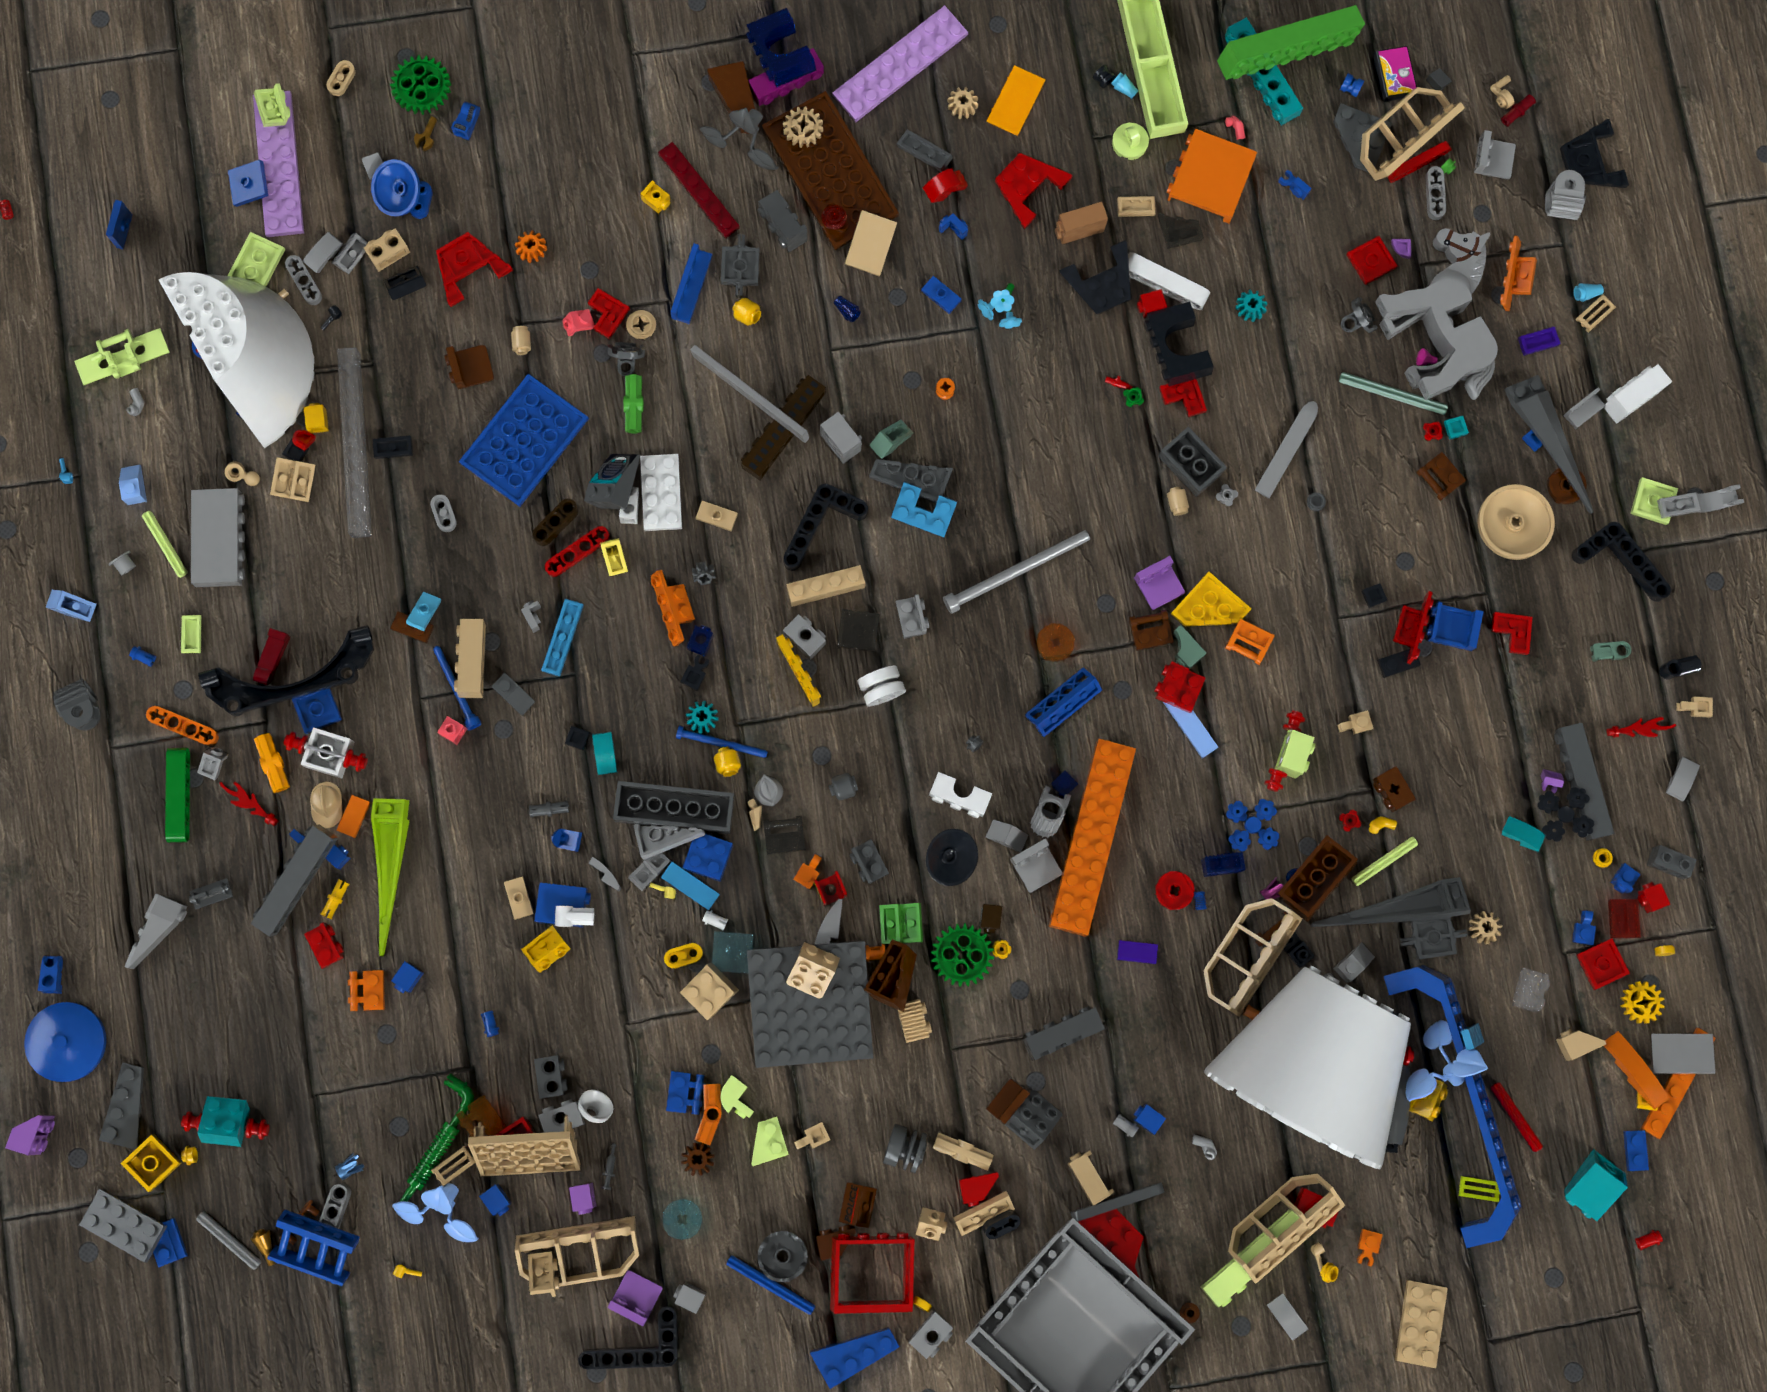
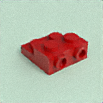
M1171 661L1169 665H1165L1161 675H1164L1162 682L1158 681L1154 690L1157 693L1155 699L1191 713L1206 678L1189 671L1187 667Z

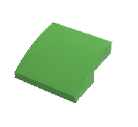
M921 903L879 905L882 944H890L892 939L900 943L923 942Z

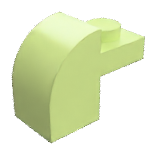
M733 1075L730 1076L722 1088L721 1103L728 1113L735 1107V1113L743 1119L746 1116L750 1118L754 1111L739 1100L748 1087Z

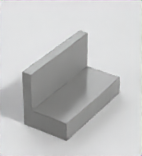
M1599 387L1563 415L1575 430L1606 406L1596 395L1600 391Z

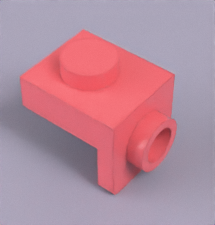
M589 309L569 312L563 319V327L568 336H573L577 331L591 330L595 326Z

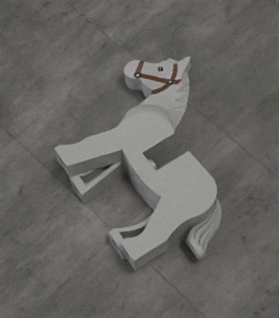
M1447 228L1440 230L1433 240V246L1436 250L1445 252L1446 258L1452 265L1438 273L1427 288L1409 290L1397 295L1382 294L1375 301L1383 317L1379 325L1387 340L1419 320H1423L1429 338L1443 357L1441 361L1433 365H1413L1404 373L1412 389L1419 388L1425 400L1452 389L1460 380L1466 381L1464 387L1469 397L1475 400L1493 375L1495 368L1494 359L1498 352V346L1482 317L1480 316L1456 328L1453 327L1454 323L1451 318L1463 312L1472 301V293L1475 291L1483 275L1486 262L1485 243L1490 233L1480 236L1474 231L1472 233L1459 234Z

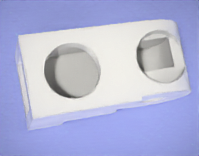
M632 487L627 509H620V523L638 524V487Z

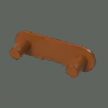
M309 1200L299 1212V1215L303 1216L308 1211L316 1217L320 1211L311 1205L313 1200ZM290 1234L289 1243L294 1245L297 1239Z

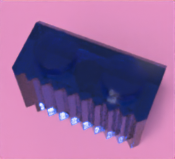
M1241 851L1232 852L1231 854L1205 856L1201 860L1204 877L1245 871L1244 856Z

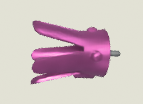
M1277 877L1265 889L1259 891L1262 898L1258 902L1280 897L1278 892L1283 888V884L1277 885Z

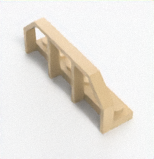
M1420 87L1413 89L1362 134L1360 161L1375 181L1388 177L1465 107L1461 102L1450 104L1440 90ZM1416 93L1435 96L1444 108V113L1435 116L1429 126H1425L1407 102ZM1400 107H1402L1418 129L1419 134L1416 138L1412 137L1405 143L1406 147L1404 148L1384 122ZM1377 128L1381 130L1396 151L1392 154L1393 158L1390 161L1386 160L1379 166V171L1368 159L1370 134Z
M1272 898L1245 905L1203 970L1208 997L1240 1017L1299 926L1302 918ZM1275 905L1288 914L1283 917L1279 929L1272 934L1270 942L1242 926L1251 911ZM1239 929L1267 946L1261 951L1257 963L1251 966L1250 972L1223 955ZM1220 958L1247 975V978L1240 983L1238 992L1230 999L1228 1005L1215 997L1211 972Z
M1319 1174L1292 1177L1233 1228L1228 1252L1256 1284L1340 1211L1345 1204L1335 1189ZM1318 1183L1329 1191L1327 1195L1305 1214L1285 1197L1297 1186ZM1282 1201L1299 1219L1276 1238L1258 1220L1277 1203ZM1255 1224L1273 1242L1246 1265L1237 1255L1240 1237Z
M635 1216L516 1235L515 1255L519 1275L529 1281V1271L523 1266L521 1252L527 1253L541 1248L550 1249L555 1246L561 1278H558L559 1287L623 1276L639 1256ZM631 1235L634 1251L624 1264L617 1269L602 1271L596 1239H610L614 1236ZM591 1241L597 1272L567 1277L560 1245L569 1246L572 1243H588Z

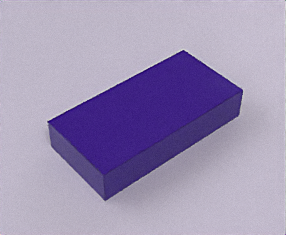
M1555 327L1518 338L1524 356L1557 347L1561 344Z
M1119 940L1117 960L1156 964L1158 944Z

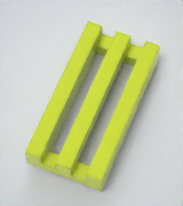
M1461 1176L1459 1196L1494 1202L1500 1201V1191L1496 1181ZM1465 1181L1495 1185V1189L1465 1185ZM1464 1189L1494 1193V1197L1464 1193Z

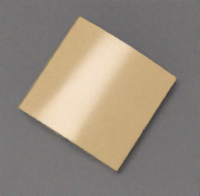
M277 457L270 495L309 502L315 465Z

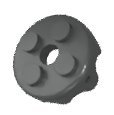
M790 1231L771 1233L763 1240L758 1250V1264L765 1276L772 1281L789 1282L798 1277L804 1271L807 1264L808 1256L804 1242L799 1236ZM781 1250H785L789 1255L785 1262L777 1259V1253Z

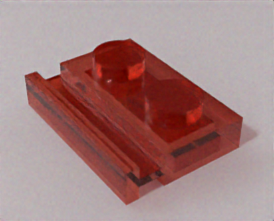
M1638 899L1608 900L1610 938H1641Z

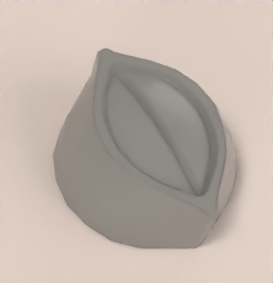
M764 774L755 786L754 795L759 803L766 806H774L783 796V787L777 779Z

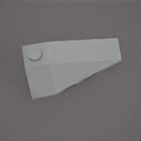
M155 894L144 917L148 920L138 932L140 940L133 945L125 967L135 969L179 922L184 920L187 914V906L166 896Z

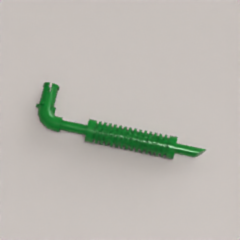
M453 1074L447 1076L451 1081L445 1079L444 1085L456 1091L458 1096L462 1098L461 1107L450 1123L445 1121L442 1125L441 1132H438L439 1135H436V1138L433 1139L434 1142H431L432 1146L429 1145L430 1149H427L428 1152H425V1156H422L423 1159H420L421 1163L418 1162L419 1166L415 1167L414 1173L412 1172V1176H409L407 1179L410 1185L399 1202H408L416 1189H423L424 1183L426 1184V1180L431 1176V1170L438 1166L439 1159H442L441 1156H444V1152H447L446 1149H449L448 1145H451L452 1139H455V1135L457 1136L460 1132L457 1126L467 1110L470 1111L474 1103L472 1089L467 1085L468 1082L464 1083L453 1076Z

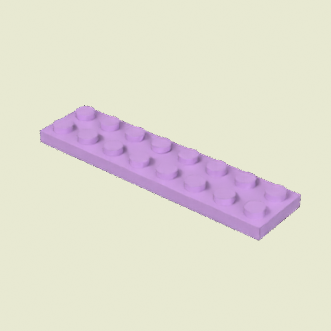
M944 5L836 89L832 96L849 116L857 122L968 35V31Z
M284 91L285 103L290 109V118L286 125L263 127L255 96L253 95L258 158L264 163L269 195L262 198L266 237L304 233L293 104L290 91Z

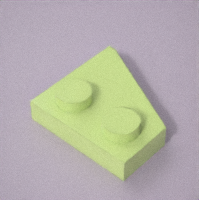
M778 1117L758 1122L752 1166L789 1155Z

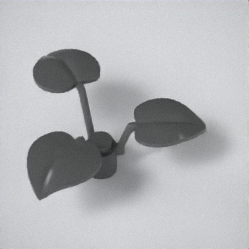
M747 108L731 111L729 118L736 127L726 135H721L720 131L713 127H700L699 130L711 144L719 148L726 147L727 142L725 140L739 128H742L747 133L753 134L750 151L747 153L749 158L761 168L767 170L779 168L765 151L755 149L754 147L757 132L760 129L758 125L763 119L759 111L751 109L748 112Z

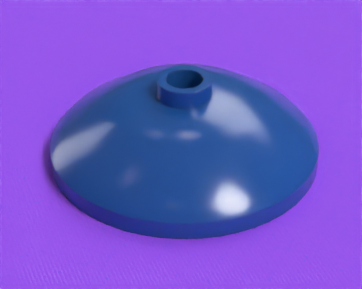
M391 159L385 161L376 169L371 182V193L376 206L383 213L397 217L408 214L416 206L420 196V181L415 169L409 163L403 160Z

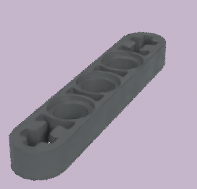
M1162 1182L1095 1205L1072 1211L1070 1214L1076 1221H1081L1162 1194L1165 1191Z

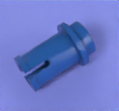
M134 646L129 654L132 660H138L149 667L156 660L155 655L142 650L140 646Z
M493 1011L481 1014L485 1027L484 1034H487V1037L498 1035V1030L500 1029L496 1025Z

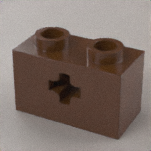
M1397 766L1373 779L1375 790L1381 793L1384 798L1383 803L1385 807L1391 810V812L1416 800ZM1394 787L1396 791L1390 793L1389 790Z

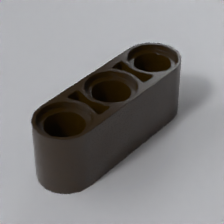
M569 498L562 500L535 527L533 538L538 545L547 546L576 518L578 507L575 501ZM566 506H573V511L569 513L564 511ZM559 519V525L552 526V520ZM539 533H547L546 538L542 540L538 539L537 537Z

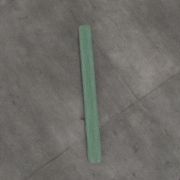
M1342 372L1339 378L1340 383L1442 415L1446 413L1448 408L1447 404L1431 399L1425 400L1422 396Z

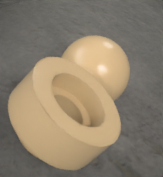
M230 462L225 468V476L230 481L237 482L244 479L245 483L249 486H256L260 481L258 473L254 471L245 472V468L240 462ZM232 468H237L239 472L234 473Z

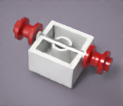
M313 728L309 741L308 736L304 735L302 738L296 736V732L293 731L290 735L287 734L284 740L286 750L291 751L292 748L298 749V754L302 755L304 753L301 761L302 766L341 779L345 769L350 765L354 766L357 772H360L361 769L366 768L368 758H365V753H361L359 756L354 754L352 749L355 742L353 740L317 728Z

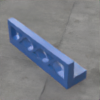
M693 243L671 309L672 319L687 324L691 322L712 259L711 253L700 250L699 245Z
M1083 667L1028 711L1025 716L1035 725L1039 734L1045 737L1101 692L1102 688L1097 679ZM1084 675L1087 677L1083 682H1078ZM1072 688V691L1068 694H1063L1065 690ZM1057 700L1056 704L1049 706L1050 702ZM1038 712H1042V715L1037 719L1033 717Z

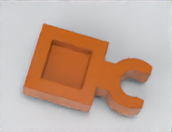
M1365 1229L1361 1230L1357 1248L1363 1251L1359 1254L1357 1263L1362 1264L1363 1258L1367 1257V1266L1372 1267L1374 1263L1372 1253L1378 1254L1383 1234Z

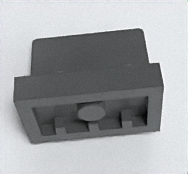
M1033 1089L1004 1125L1035 1150L1046 1139L1063 1114Z

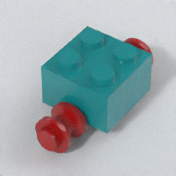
M211 1096L206 1098L203 1113H200L199 1116H193V1113L188 1111L186 1115H183L181 1126L184 1127L185 1131L189 1132L191 1128L197 1129L201 1143L241 1147L244 1133L246 1138L258 1135V1138L263 1140L265 1136H268L270 1125L264 1119L260 1123H254L253 1118L248 1119L250 1108L247 1100Z

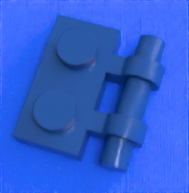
M671 1071L666 1111L686 1113L688 1105L693 1106L692 1114L699 1115L700 1107L703 1106L701 1099L703 1085L705 1084L704 1075L697 1074L696 1082H690V1073ZM689 1087L695 1088L693 1100L688 1099Z

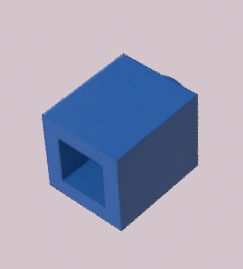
M404 961L391 981L395 983L394 988L398 991L411 993L424 973Z
M1144 1104L1143 1107L1140 1105L1133 1114L1136 1116L1133 1121L1152 1135L1156 1134L1166 1120L1165 1117L1147 1104Z
M495 1184L479 1196L493 1216L497 1214L501 1216L509 1210L508 1206L512 1203L499 1184Z

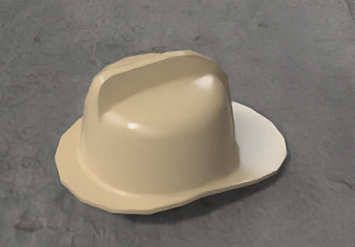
M331 782L319 783L311 792L312 818L317 825L320 824L324 828H331L337 825L342 818L341 791L337 785Z

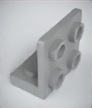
M1485 130L1479 138L1474 173L1510 179L1516 145L1491 139L1492 131Z
M1046 838L1010 859L1029 893L1063 874L1048 849L1049 844Z

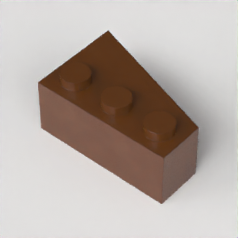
M892 939L864 991L873 999L904 1012L917 954L908 945Z

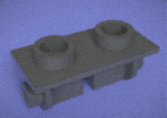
M228 878L190 891L191 896H189V900L194 904L195 910L233 897Z

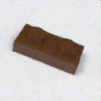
M398 611L390 629L427 644L434 626L428 623L424 631L406 624L409 615Z

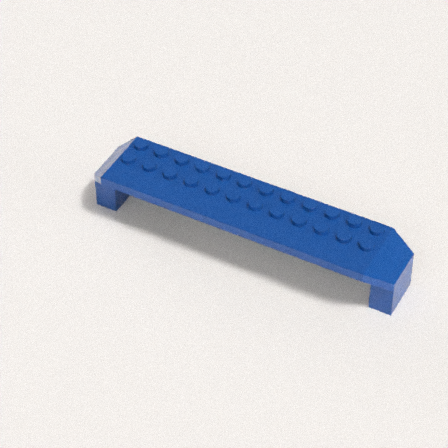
M1425 965L1384 976L1389 995L1417 988L1440 1001L1457 1055L1466 1049L1461 1032L1467 1026L1451 977ZM1481 1073L1464 1078L1501 1199L1491 1217L1466 1222L1460 1228L1466 1248L1502 1240L1522 1207Z

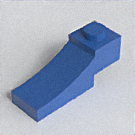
M296 829L289 833L298 844L302 843L305 838ZM334 844L326 857L339 870L351 858L347 855L349 851L341 844L339 846Z

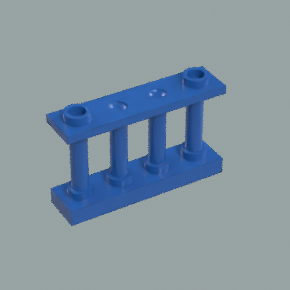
M284 1210L276 1223V1227L283 1229L279 1246L275 1245L267 1259L329 1281L332 1284L343 1286L350 1275L349 1271L343 1270L347 1253L351 1254L360 1237ZM291 1232L302 1236L298 1253L287 1249ZM310 1239L321 1243L317 1260L305 1256ZM328 1246L340 1250L336 1266L324 1263Z

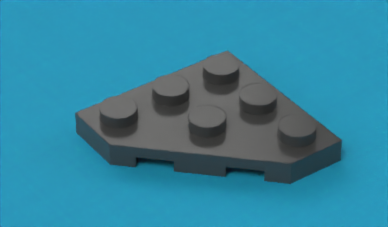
M1340 103L1333 123L1338 128L1341 140L1351 155L1354 167L1368 172L1360 161L1362 134L1380 118ZM1384 121L1387 127L1390 129L1392 123L1389 121ZM1379 128L1370 134L1368 159L1374 167L1377 164L1386 137Z

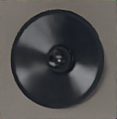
M947 829L939 833L931 841L926 852V867L930 876L936 882L945 886H955L966 881L974 872L978 862V848L974 839L967 832L960 829Z

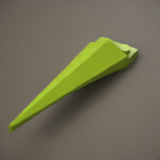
M373 798L371 822L378 877L379 955L382 957L385 954L410 821L407 820L410 800Z

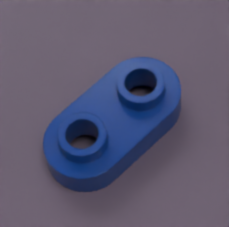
M424 181L420 182V189L425 188V191L420 192L416 206L420 205L421 208L416 210L415 206L410 211L411 215L416 219H423L428 215L432 199V188Z

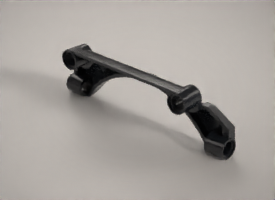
M368 625L349 630L336 655L322 669L292 684L282 686L254 685L232 677L219 667L198 673L199 681L202 688L205 689L208 698L221 708H224L232 716H240L244 712L339 685L355 683L358 680V670L365 668L374 652L372 634ZM347 670H352L351 677L344 678V673ZM238 702V708L231 711L232 703Z

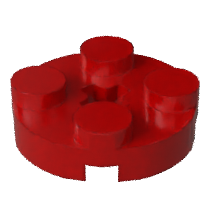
M1170 871L1159 878L1155 885V895L1163 907L1168 910H1180L1191 903L1194 896V884L1186 874ZM1171 886L1179 887L1178 896L1175 894L1171 895Z

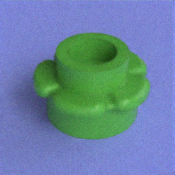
M1449 158L1440 167L1444 174L1447 173L1449 175L1456 168L1454 165L1455 160L1453 161Z

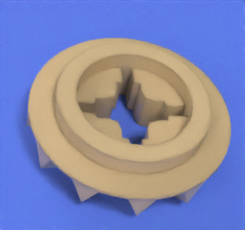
M638 310L629 315L626 328L630 336L645 340L652 336L656 330V320L650 312ZM640 318L643 324H647L644 326L643 331L640 330V327H636L639 325Z

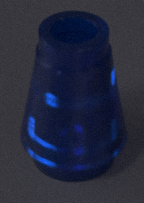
M838 296L835 299L834 305L846 321L854 322L861 314L859 306L842 296Z

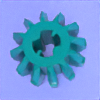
M1251 289L1248 290L1247 294L1242 292L1241 298L1236 300L1238 305H1236L1235 309L1240 311L1238 313L1239 316H1245V321L1248 318L1252 322L1256 318L1261 319L1262 314H1265L1267 311L1265 307L1268 303L1263 301L1264 295L1258 296L1259 291H1256L1255 294H1253Z
M706 701L702 702V706L695 702V709L689 706V710L692 713H686V717L691 718L687 721V725H692V731L699 727V734H702L703 728L709 733L708 726L710 725L712 728H715L716 725L712 721L719 720L718 717L714 716L718 711L717 709L711 710L713 708L712 703L706 707ZM701 713H704L705 717H707V719L704 718V721H700L698 715L701 716Z

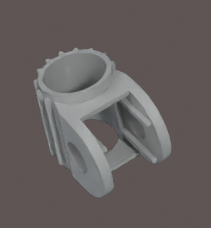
M1565 170L1550 185L1545 197L1547 216L1578 220L1586 200V195H1584L1585 181L1578 172Z
M1047 785L1044 787L1030 822L1031 828L1034 830L1033 832L1037 836H1042V838L1053 837L1054 833H1057L1071 798L1069 794H1065L1064 799L1049 794L1051 788ZM1046 802H1053L1059 806L1057 814L1043 809Z

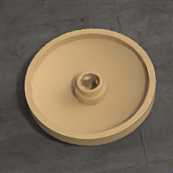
M1516 484L1503 486L1492 492L1480 507L1478 513L1480 536L1486 546L1501 557L1512 560L1530 558L1542 551L1553 536L1555 527L1553 510L1542 494L1528 486Z

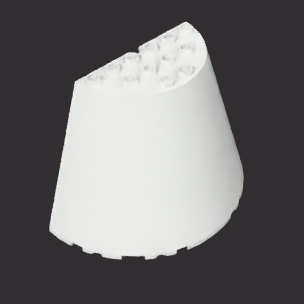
M192 272L171 274L159 279L183 325L192 327V333L189 336L214 381L264 448L277 441L290 426L294 425L297 420L296 418L303 411L309 399L308 395L312 381H314L315 362L312 343L305 325L296 311L280 295L248 279Z
M1311 965L1309 968L1304 967L1205 1068L1204 1073L1227 1090L1233 1091L1235 1088L1237 1096L1267 1112L1272 1117L1306 1136L1328 1145L1329 1148L1351 1158L1355 1157L1360 1160L1359 1162L1367 1166L1381 1169L1411 1027L1410 1018L1401 1013L1398 1016L1393 1014L1394 1010L1383 1003L1380 1006L1376 1005L1377 1001L1366 994H1363L1362 997L1359 996V991L1347 984L1345 987L1339 985L1340 981L1330 975L1327 978L1320 975L1321 970Z

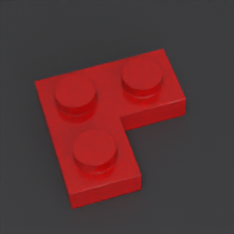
M597 288L588 302V306L602 313V316L594 326V330L610 340L627 315L630 307Z
M1197 379L1173 386L1165 384L1159 387L1164 405L1182 400L1188 417L1206 413L1207 409Z
M1494 612L1491 632L1510 634L1508 653L1528 655L1530 652L1533 617Z

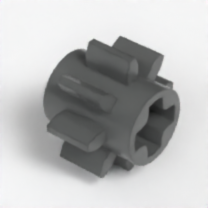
M707 561L696 563V568H692L694 582L698 581L700 585L710 584L712 578H716L714 565L709 566Z

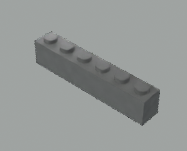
M1583 723L1555 730L1554 739L1560 747V760L1565 764L1566 780L1570 782L1571 788L1577 787L1579 790L1583 788L1586 790L1585 794L1590 797L1589 802L1583 808L1577 807L1575 809L1578 818L1585 815L1587 819L1594 821L1593 833L1587 834L1585 837L1586 841L1613 835L1614 830Z
M320 824L310 826L306 830L303 842L296 846L294 856L284 865V872L275 879L273 883L275 886L272 891L265 895L263 905L253 914L254 919L251 924L269 937L279 933L339 838Z

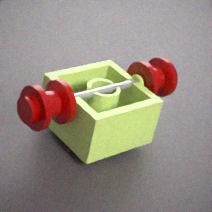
M1292 711L1286 715L1289 721L1282 728L1288 734L1285 735L1275 769L1270 768L1268 770L1271 774L1270 780H1265L1264 782L1268 790L1274 792L1283 790L1282 778L1289 776L1296 779L1308 770L1310 762L1307 759L1310 754L1312 755L1316 744L1313 743L1315 737L1301 733L1302 730L1299 728V725L1305 722L1301 712Z

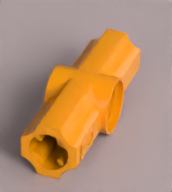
M262 734L254 738L260 755V765L263 772L267 774L273 793L282 792L290 788L283 769L285 767L283 759L276 750L271 734Z

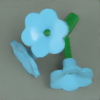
M1009 283L1006 289L1002 291H995L990 303L987 304L982 299L978 301V308L982 311L984 317L989 320H993L994 313L992 310L994 308L997 312L1006 311V318L1001 319L999 327H1005L1006 329L1018 327L1022 322L1021 318L1014 317L1013 312H1011V304L1014 303V297L1011 295L1014 289L1012 283Z

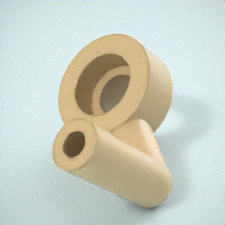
M1508 75L1490 87V90L1497 96V104L1505 109L1514 105L1511 93L1506 89H1500L1511 82V78Z

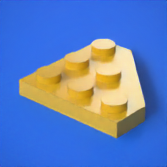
M1208 572L1172 611L1171 615L1185 627L1237 624L1239 619H1243L1252 608L1213 574Z

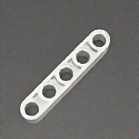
M1130 252L1128 254L1129 275L1131 278L1155 290L1162 289L1163 294L1181 303L1190 302L1193 309H1203L1210 295L1208 289L1136 253Z

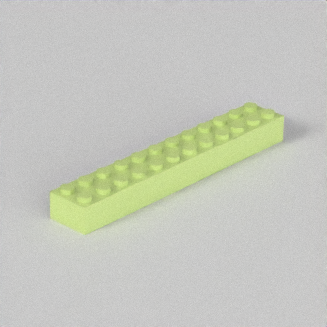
M1117 0L1149 139L1185 133L1188 120L1160 1Z

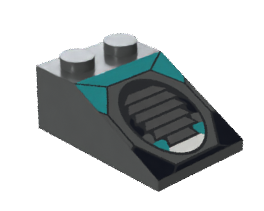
M610 454L589 482L584 501L600 509L626 510L640 455Z

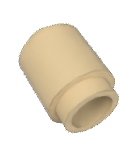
M526 326L513 327L511 332L512 351L516 352L517 355H526L531 350L530 331H528Z
M1181 487L1171 488L1170 492L1167 493L1170 511L1173 512L1174 516L1188 513L1189 504L1185 489H1181Z

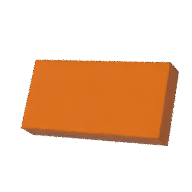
M351 795L336 831L356 838L371 802Z

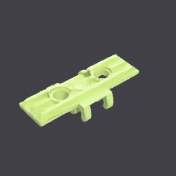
M126 329L124 330L125 332L108 339L97 340L98 352L74 361L83 385L113 375L116 379L141 370V363L170 353L161 329L153 330L135 338L132 337L130 330ZM128 340V343L124 345V350L111 353L104 349ZM138 346L145 347L143 354L138 355L135 353ZM106 359L109 366L107 368H100V362Z

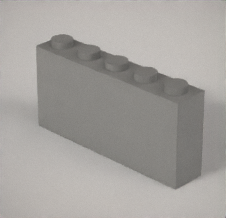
M238 488L191 490V584L195 587L242 586V580L245 579V571L242 568V561L245 560V552L242 550V543L245 542V534L242 531V524L245 523V515L242 513L245 497Z

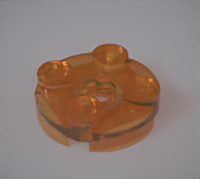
M1051 623L1045 626L1037 636L1038 652L1045 660L1050 662L1065 660L1074 649L1075 637L1066 626ZM1056 638L1059 639V643L1061 645H1056L1055 647H1052V642L1050 640H1055Z

